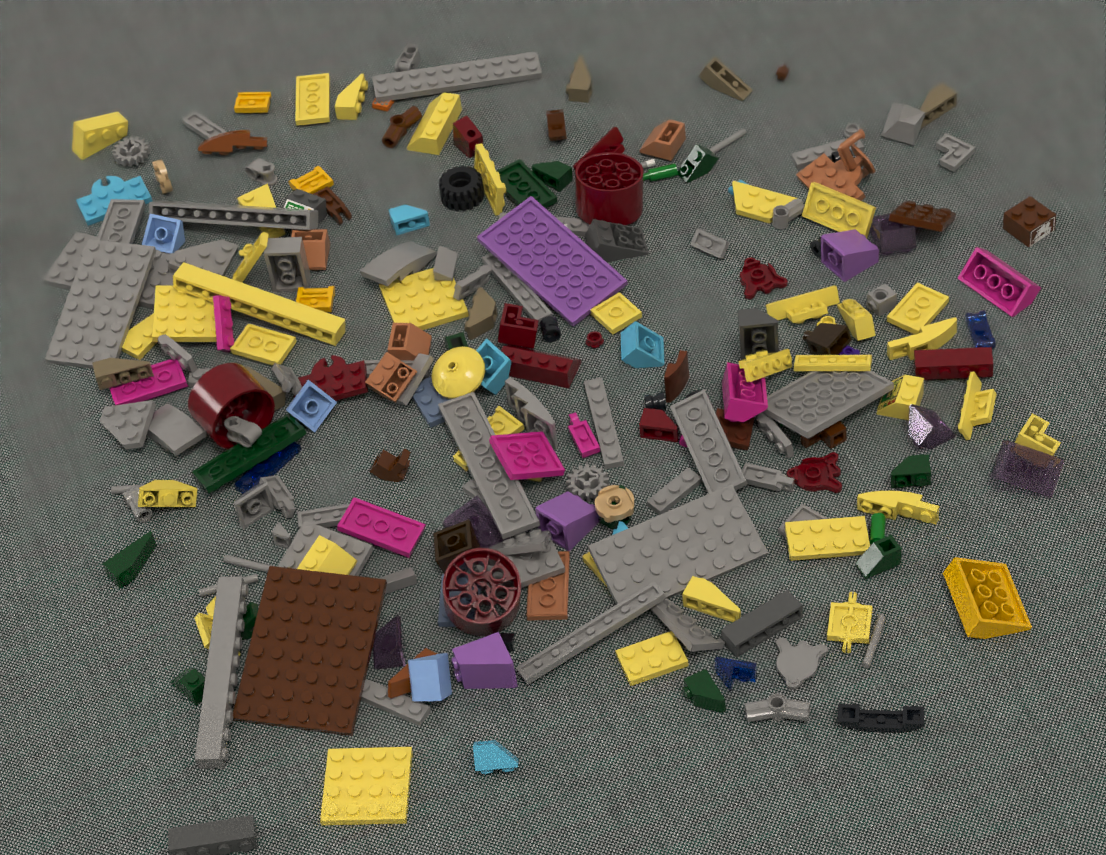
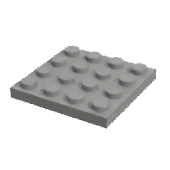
M304 521L278 567L297 569L320 535L336 543L358 561L349 575L359 576L374 548L366 542Z

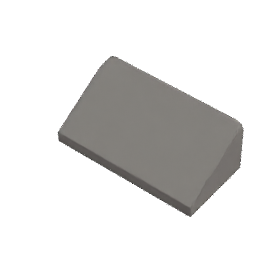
M442 246L438 247L433 269L435 280L453 281L458 253Z
M412 567L378 578L386 579L387 581L385 594L417 584L416 575Z

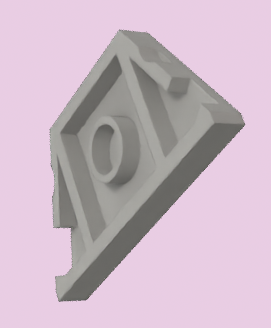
M536 529L530 533L522 532L514 535V537L489 548L497 550L504 555L544 551L552 536L550 530L541 531V529Z

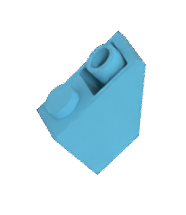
M496 740L477 741L473 744L475 771L487 774L492 773L493 769H502L503 772L515 770L514 767L519 765V759Z

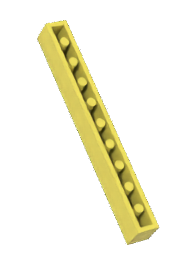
M183 262L173 275V286L176 290L213 302V296L230 297L232 310L334 346L338 344L346 332L345 319L194 265Z

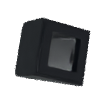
M499 633L507 650L514 651L515 633Z

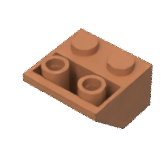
M668 119L652 130L641 147L640 153L672 161L686 139L685 123Z
M327 229L292 230L291 237H302L309 269L326 270L331 245Z
M393 323L387 349L388 353L399 360H415L418 353L429 355L432 336L412 323Z
M386 352L365 383L371 390L382 397L397 402L417 371Z

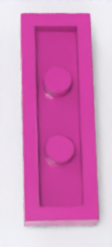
M213 296L217 350L231 352L230 348L234 345L230 297Z

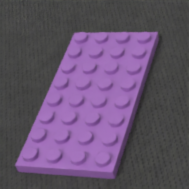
M532 196L477 236L479 243L572 327L591 313L590 309L614 296L628 285L627 280Z

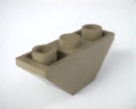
M478 287L477 293L473 295V307L469 308V320L465 322V332L468 333L469 340H473L493 329L498 316L496 302L482 287Z

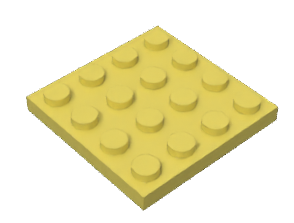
M434 268L407 275L402 281L395 279L389 286L379 284L393 323H412L418 328L425 330L468 317L469 313L464 300H456L453 297L456 284L454 278L453 281L435 280Z
M156 285L152 342H158V337L166 334L175 342H217L214 303L176 290L173 285Z
M412 747L328 749L320 818L321 825L407 824Z

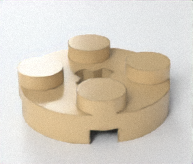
M163 160L153 161L154 174L157 182L160 183L162 194L172 192L173 188Z
M618 485L607 486L598 492L597 498H595L596 512L600 517L604 518L605 522L611 523L622 520L634 513V495L627 488L622 489ZM612 501H615L618 504L612 505Z

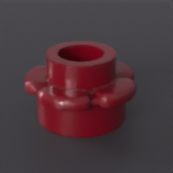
M593 331L587 335L585 342L591 348H598L604 343V339L601 333Z

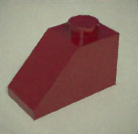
M644 408L639 423L640 438L678 442V427L663 410Z

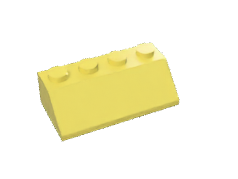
M444 92L430 102L407 146V150L435 155L440 154L453 129V123L457 121L462 111L460 95Z
M319 535L297 569L349 575L358 561L336 543Z

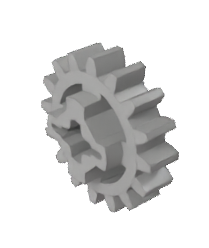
M133 136L130 139L124 138L123 142L118 141L119 145H114L112 150L114 161H117L118 165L122 164L123 167L126 165L132 167L134 164L138 166V162L144 163V158L148 159V154H150L149 146L145 139L140 140L139 137L133 139Z
M586 464L585 468L579 465V470L572 469V474H568V480H566L568 492L578 495L582 500L586 499L587 502L590 501V498L595 500L598 492L609 486L607 472H603L602 467L597 469L595 464L592 467Z

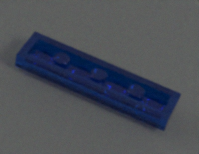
M293 442L282 451H278L267 460L258 463L234 484L235 490L244 494L258 485L261 477L274 476L301 451V446Z

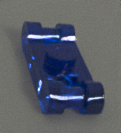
M979 311L976 314L972 312L966 313L967 325L975 348H996L986 311Z

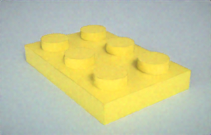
M916 283L888 314L887 322L910 333L918 334L920 333V327L930 324L949 303V296Z
M247 324L230 350L232 354L269 365H274V363L281 365L297 341L294 336Z
M672 631L615 650L616 657L630 686L689 666L680 643Z

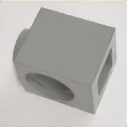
M886 284L867 293V307L878 316L897 306V293Z

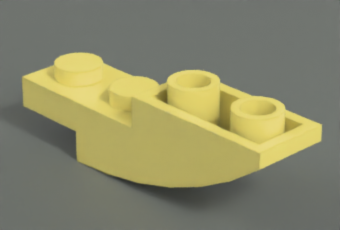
M956 317L922 326L918 334L887 342V356L889 360L908 355L911 361L914 360V350L940 348L957 333Z
M874 491L858 494L857 510L864 513H882L886 518L896 520L899 514L907 518L910 517L932 524H937L939 520V506L922 502V495L903 491Z

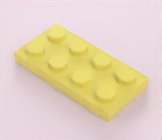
M329 73L296 76V126L330 122Z
M482 143L476 144L474 168L482 176L484 193L494 214L500 215L505 206L503 197L504 193H506L505 184L501 182L500 174L496 172L494 162L489 158L488 150H485Z
M812 182L802 217L838 232L856 229L867 239L876 207L819 183Z
M865 516L785 522L784 527L790 561L863 555L870 547Z

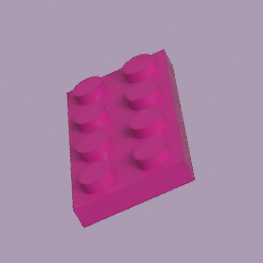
M169 359L151 365L154 374L152 377L110 387L115 406L142 402L188 387L178 360Z
M354 497L338 523L337 531L409 558L422 536L426 524Z

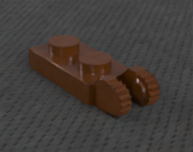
M328 186L313 194L326 199V212L333 217L338 225L343 223L339 215L340 212L348 220L352 218L348 208Z

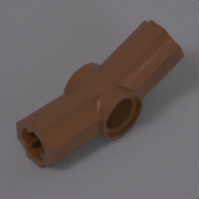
M412 106L403 114H397L390 118L391 124L382 138V143L387 148L396 146L400 138L407 134V128L422 118L418 108Z

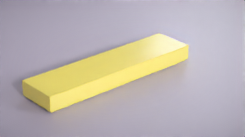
M265 232L260 234L233 274V280L238 282L244 281L266 249L269 234Z
M796 355L794 371H871L872 355Z

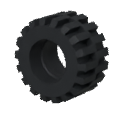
M456 166L453 169L446 170L447 172H444L442 177L439 178L441 201L450 210H471L474 206L477 207L479 202L483 201L485 195L483 181L477 169H472L470 166Z

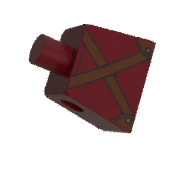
M466 115L453 123V144L468 158L475 156V145L483 144V135Z

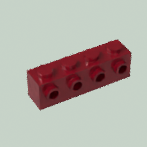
M992 347L914 350L915 377H921L924 380L969 378L970 372L973 371L978 377H993Z

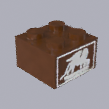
M1031 196L1004 212L1003 229L1028 248L1055 231L1056 214Z

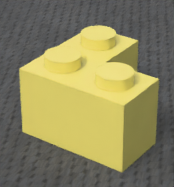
M1032 413L1018 434L1010 451L1046 470L1061 442L1044 434L1050 423Z

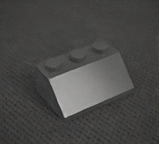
M757 308L737 310L741 360L746 359V355L756 354V352L768 350V353L778 352L777 319Z

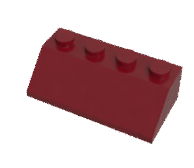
M513 345L503 346L501 349L512 360L509 372L510 377L568 389L582 362L581 359Z

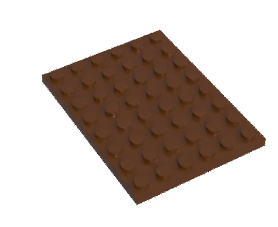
M269 566L233 710V720L353 736L386 591V579Z

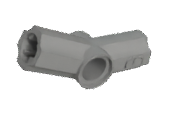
M779 693L772 694L766 700L744 703L748 722L769 718L774 721H781L785 718L801 721L809 720L810 702L786 699L784 695Z

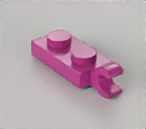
M576 412L569 414L571 421H569L568 431L582 458L599 453L600 446L587 421L580 422Z

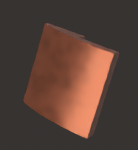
M680 350L676 364L668 363L664 375L666 403H671L676 399L688 382L689 366L687 351Z

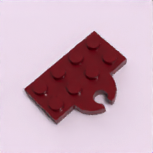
M331 355L333 362L331 366L327 367L328 364L324 357L314 365L310 375L298 377L302 387L307 380H310L335 401L368 392V385L365 383L367 380V368L364 360L347 365L342 357Z

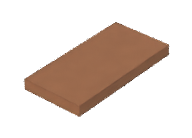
M569 551L558 552L565 567L564 573L528 585L527 621L568 619Z

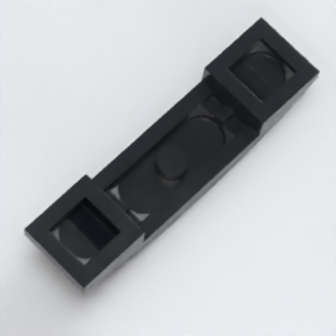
M838 704V724L848 728L867 732L893 733L924 727L925 707L903 706V711L863 710L860 709V704Z

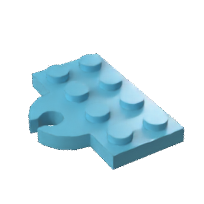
M106 176L109 185L103 186L101 179H98L91 188L92 194L76 199L77 205L88 226L104 220L111 199L144 200L145 204L153 202L141 176L125 182L117 176Z

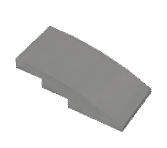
M409 241L385 251L363 267L360 273L365 278L389 286L395 279L402 281L408 274L419 272L437 255V251Z
M509 377L505 381L508 406L517 411V418L526 424L527 433L543 431L552 448L556 450L558 442L555 422L549 412L529 390Z
M168 403L154 411L147 435L157 445L160 444L166 451L170 450L175 456L207 436L205 430L194 420Z

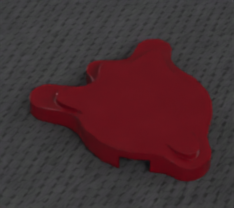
M753 257L745 259L743 270L740 272V282L745 288L744 296L746 299H753L758 291L768 294L774 288H785L788 285L787 279L779 276L771 264L768 263V266L761 264V261Z
M831 452L824 457L805 458L800 465H796L786 473L787 477L794 478V483L798 487L806 491L830 490L834 493H839L842 490V483L834 478L841 475V469L836 465L839 461V455L836 452Z

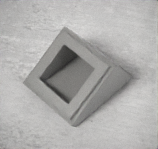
M277 523L272 531L274 543L277 546L288 549L292 543L291 537L283 526Z

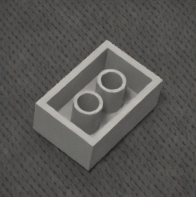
M302 237L268 238L264 257L273 292L298 291V287L309 288L311 274Z

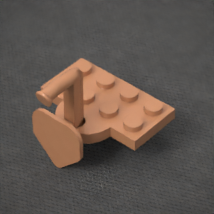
M859 129L839 145L837 150L841 160L833 163L823 153L796 174L797 178L808 189L812 182H816L862 201L866 197L857 185L868 174L876 172L869 158L854 144L858 140L865 138L864 131ZM850 146H851V149H852L854 155L856 156L855 158H853V156H852V154H851V152H850V149H849Z

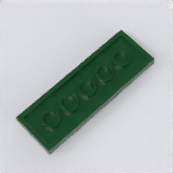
M288 413L261 429V436L251 447L247 448L238 443L192 471V474L208 493L218 490L225 483L234 480L243 472L249 471L258 463L267 460L276 452L282 451L289 444L300 440L307 433L304 427Z

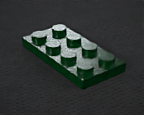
M521 159L496 171L500 174L501 182L505 184V194L517 206L530 196L544 208L558 202L557 196Z

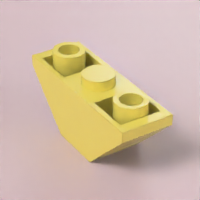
M154 480L139 487L138 507H196L198 489L175 480Z

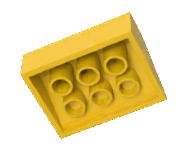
M954 557L943 572L967 637L988 639L1028 631L1032 628L1006 564Z

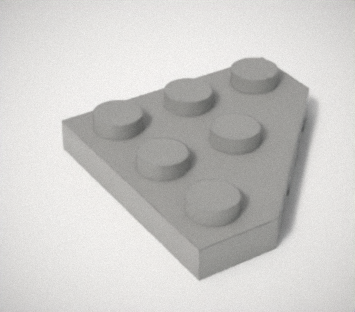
M221 239L177 250L169 261L168 268L177 271L184 262L224 276L238 251L239 245Z
M153 400L104 407L100 423L126 450L141 448L144 445L156 404Z

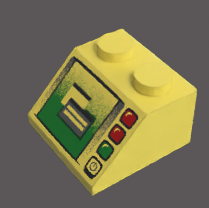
M903 375L893 380L894 389L882 396L877 409V415L915 422L924 394V378Z

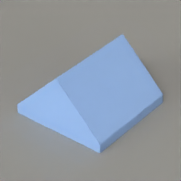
M150 214L142 245L155 246L156 250L169 254L175 253L185 243L183 221Z
M307 380L286 411L301 424L316 432L337 402L310 380Z
M448 653L408 660L412 701H442L452 694Z

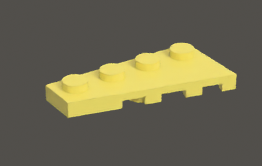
M268 183L237 198L238 203L242 206L276 208ZM258 227L262 232L269 234L268 238H279L285 235L284 228Z
M154 313L128 331L122 346V352L141 360L157 343L152 342Z
M500 406L495 409L492 417L489 416L487 418L495 435L516 434L524 430V424ZM458 450L453 456L454 462L465 471H468L469 469Z

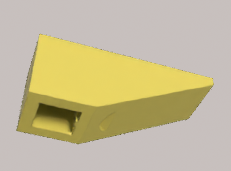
M360 74L337 96L335 103L337 119L357 120L358 114L362 110L361 103L365 100V91L368 90V81L365 80L364 74Z
M846 299L842 303L837 304L850 333L856 340L859 341L876 336L872 315L856 300Z

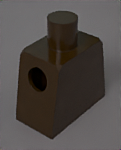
M820 323L813 331L806 330L803 334V340L807 342L809 351L813 355H839L852 340L848 326L840 324Z

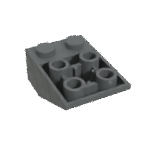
M593 219L585 234L588 246L606 262L644 256L649 253L642 228Z

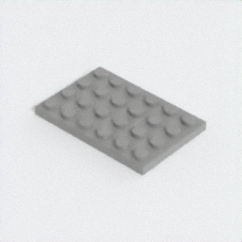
M811 371L767 396L768 408L762 413L808 439L894 389V382L873 371Z

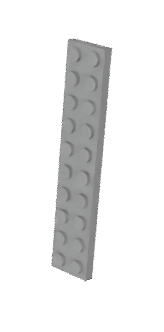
M536 51L372 76L376 102L538 79L542 78V71Z
M471 392L438 404L439 410L502 539L540 526L539 520L519 480H510L489 442L490 436L495 435L475 393Z

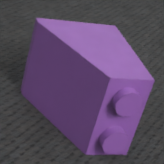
M856 229L821 236V262L844 282L879 262L878 247L867 240Z
M568 491L535 508L536 516L540 523L538 529H541V531L550 530L552 541L567 551H570L600 522L599 515L593 504H588L578 495H573Z
M499 632L452 649L454 657L451 658V662L454 668V676L457 682L461 681L464 689L518 687L514 663Z

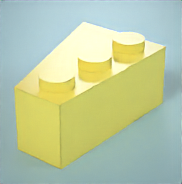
M117 111L73 122L72 151L81 160L88 158L127 136L128 120Z

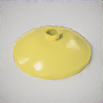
M462 346L448 350L437 360L432 370V383L435 390L448 399H454L474 392L481 384L485 375L484 360L476 350L470 347Z

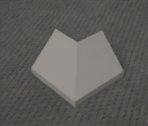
M892 103L881 136L914 146L926 112L904 103Z
M266 482L254 486L234 502L238 520L243 530L275 510L269 486Z

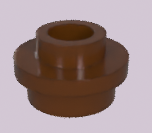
M786 64L779 66L776 72L777 80L785 81L789 74L790 68Z

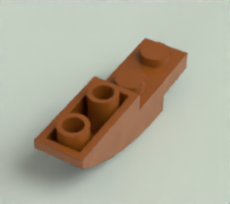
M251 130L229 131L205 140L199 144L198 151H202L203 154L219 152L221 155H228L229 152H233V146L239 149H245L246 146H253L254 149H264V147H267V137L250 136Z

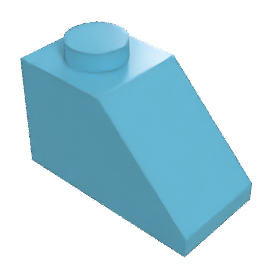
M409 205L388 209L396 236L430 226L426 210Z

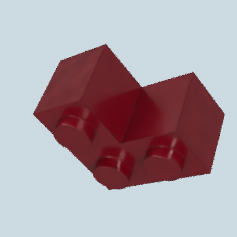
M505 303L499 327L498 342L506 345L534 348L539 320L521 317L523 306Z

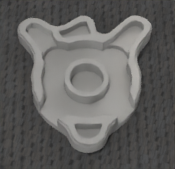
M779 638L776 640V647L780 652L776 662L777 672L783 676L787 688L796 690L801 684L805 683L806 679H809L811 676L812 679L814 678L818 670V663L821 658L827 655L828 648L824 644L810 646L805 641H799L798 645L794 647L787 639Z

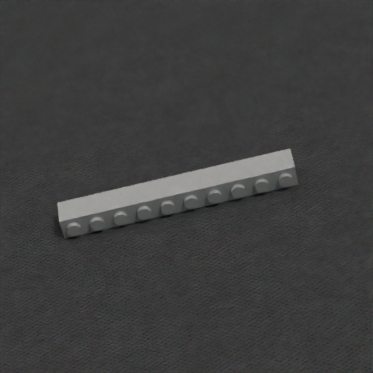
M162 200L149 202V215L155 214L182 220L183 222L303 230L318 228V210Z
M242 576L218 577L195 761L200 769L224 768L225 760H228L229 757L227 742L231 740L229 726L233 722L232 704H235L236 700L234 686L238 684L236 669L240 666L238 653L239 649H242L243 614H246L247 611L245 596L249 594L248 584H245Z

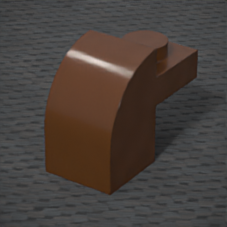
M563 109L546 111L550 141L567 139Z
M838 421L808 439L801 435V444L807 448L822 440L832 449L847 441L846 427Z
M404 448L396 457L383 449L375 458L370 473L386 481L399 482L403 480L410 465L408 458L411 452Z

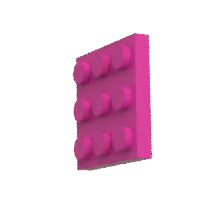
M543 431L490 436L489 442L510 480L564 475L565 469Z

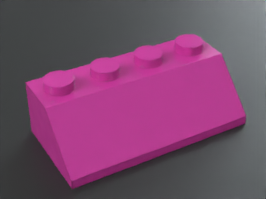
M979 247L975 248L957 278L1011 317H1014L1032 304L1041 289L1039 285L994 254Z
M727 362L722 379L724 418L731 422H745L768 408L765 377L752 382H746L744 368L740 369L739 364Z

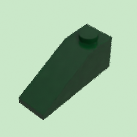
M149 531L102 563L106 575L120 589L138 576L157 546L153 533Z

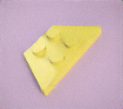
M737 181L732 182L736 214L766 223L772 222L773 209L776 206H784L797 199Z

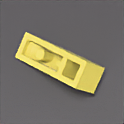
M691 577L682 594L684 607L730 622H734L741 617V609L712 582L704 578Z

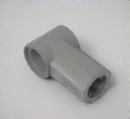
M797 198L784 206H776L773 209V227L780 230L787 228L789 221L803 213L805 206L803 201Z
M139 485L123 492L122 495L137 521L144 523L150 520L153 513L150 507H138L139 487H141Z

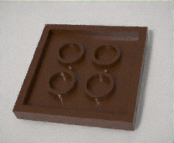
M905 201L890 213L889 221L942 232L955 220L956 213L951 212V209L948 208L935 209L934 206L929 204L921 206L916 205L914 201Z

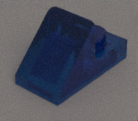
M715 657V671L730 691H732L735 679L744 682H756L757 663Z

